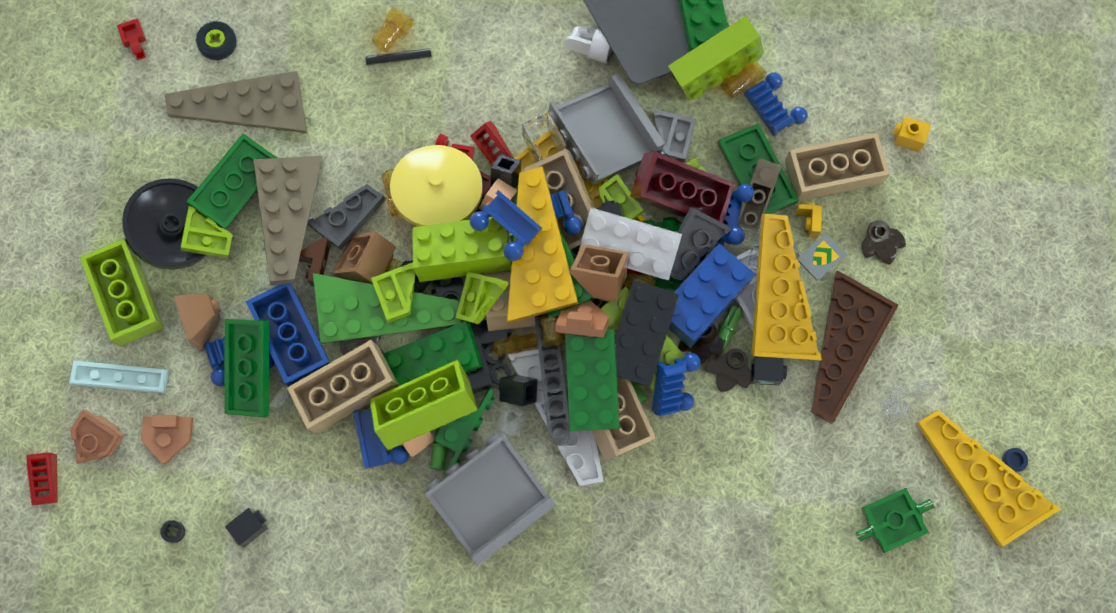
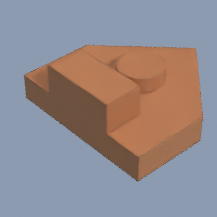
M590 300L561 311L555 324V331L558 333L604 337L609 325V316Z
M82 410L70 430L77 452L75 454L77 464L112 456L125 434L118 431L120 428L106 418L96 416L88 410Z
M177 415L143 416L141 441L163 465H166L182 448L191 443L193 418L179 417Z

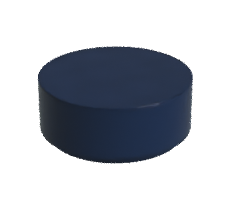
M1011 448L1004 452L1002 462L1015 472H1020L1027 467L1028 457L1023 450Z

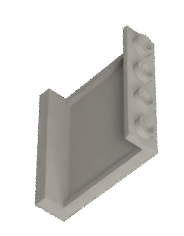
M619 73L611 76L609 84L556 106L554 102H550L547 118L549 120L550 112L574 161L578 162L582 175L586 180L590 181L592 186L641 164L644 153L662 151L665 142Z
M496 432L485 440V446L481 449L477 447L472 449L465 455L467 458L461 464L457 462L452 464L445 470L447 473L441 479H438V477L432 479L425 485L427 489L423 491L477 566L556 506V503L545 492L504 433L498 435Z

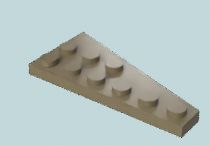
M297 71L165 94L166 110L169 117L207 120L214 123L224 122L231 125L256 128H273L281 131L290 130L308 134Z
M323 156L254 159L253 165L270 286L294 284Z

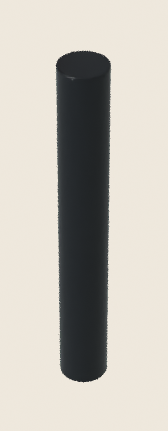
M431 48L365 56L366 65L429 58L432 57Z

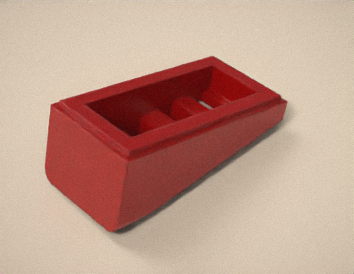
M492 121L485 122L470 135L491 165H493L500 154L514 158ZM488 133L489 137L485 139L483 136ZM493 140L494 144L489 147L488 143ZM498 147L500 150L493 154L492 151Z
M51 452L26 455L31 505L58 503L57 455ZM46 461V465L38 466V462ZM47 471L46 476H38V472ZM48 481L49 485L38 487V482ZM38 492H50L48 496L38 497Z

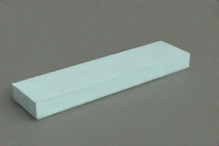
M73 361L69 384L165 394L169 370Z

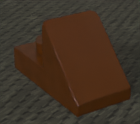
M321 238L301 250L299 262L311 264L306 269V279L312 287H314L313 273L324 275L331 248L328 238Z

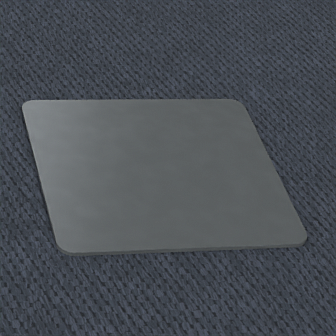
M583 0L632 83L642 84L670 74L671 71L668 65L689 53L678 0Z

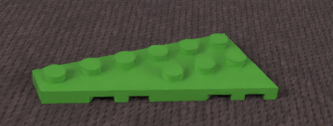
M313 273L321 344L450 327L462 322L461 319L455 318L460 303L458 300L413 292L411 315L388 323L373 284Z

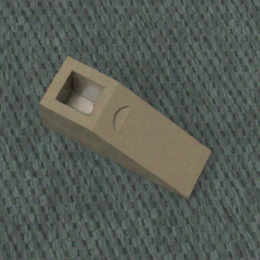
M758 158L749 184L754 189V196L751 201L743 202L737 226L758 232L761 225V216L765 214L781 170V165Z

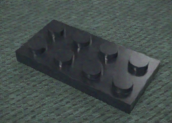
M632 280L615 334L617 377L651 387L679 294Z

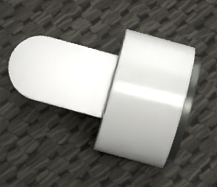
M576 26L571 36L566 37L564 42L569 50L588 55L589 59L605 64L610 62L613 55L612 49L598 26L597 28Z

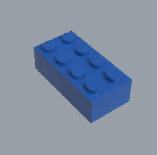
M718 244L674 292L679 294V298L669 330L688 347L692 348L747 287L755 273L722 245Z
M292 284L278 285L245 301L254 320H269V352L284 383L288 387L331 363Z

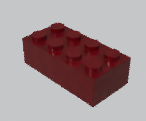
M652 151L643 155L630 197L685 218L690 207L723 223L735 183Z

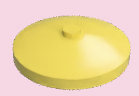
M442 145L425 146L407 154L395 167L390 181L391 198L400 216L416 227L468 220L475 213L481 202L482 178L476 164L463 152Z

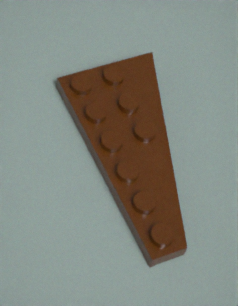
M838 270L835 272L821 350L822 360L819 362L811 413L830 424H833L899 306Z

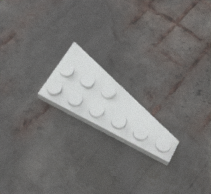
M566 344L560 345L569 413ZM538 349L507 354L517 375L538 379L537 402L533 404L547 427ZM553 359L545 362V365L548 367H553L557 364ZM551 382L547 387L551 390H556L560 385L557 382ZM553 405L550 410L553 413H560L563 408L560 405ZM556 428L553 434L557 437H562L566 434V431L562 428ZM570 431L569 441L565 445L557 447L579 487L603 483L597 444L592 431Z

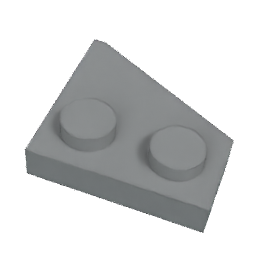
M654 109L653 117L656 130L665 142L662 151L671 158L685 163L696 119Z

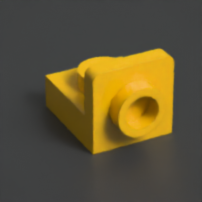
M812 202L799 204L795 215L808 216L805 218L804 230L808 231V238L817 239L821 233L822 206L815 205Z

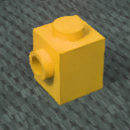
M905 116L901 123H896L892 133L893 136H896L894 144L920 152L926 144L931 124Z

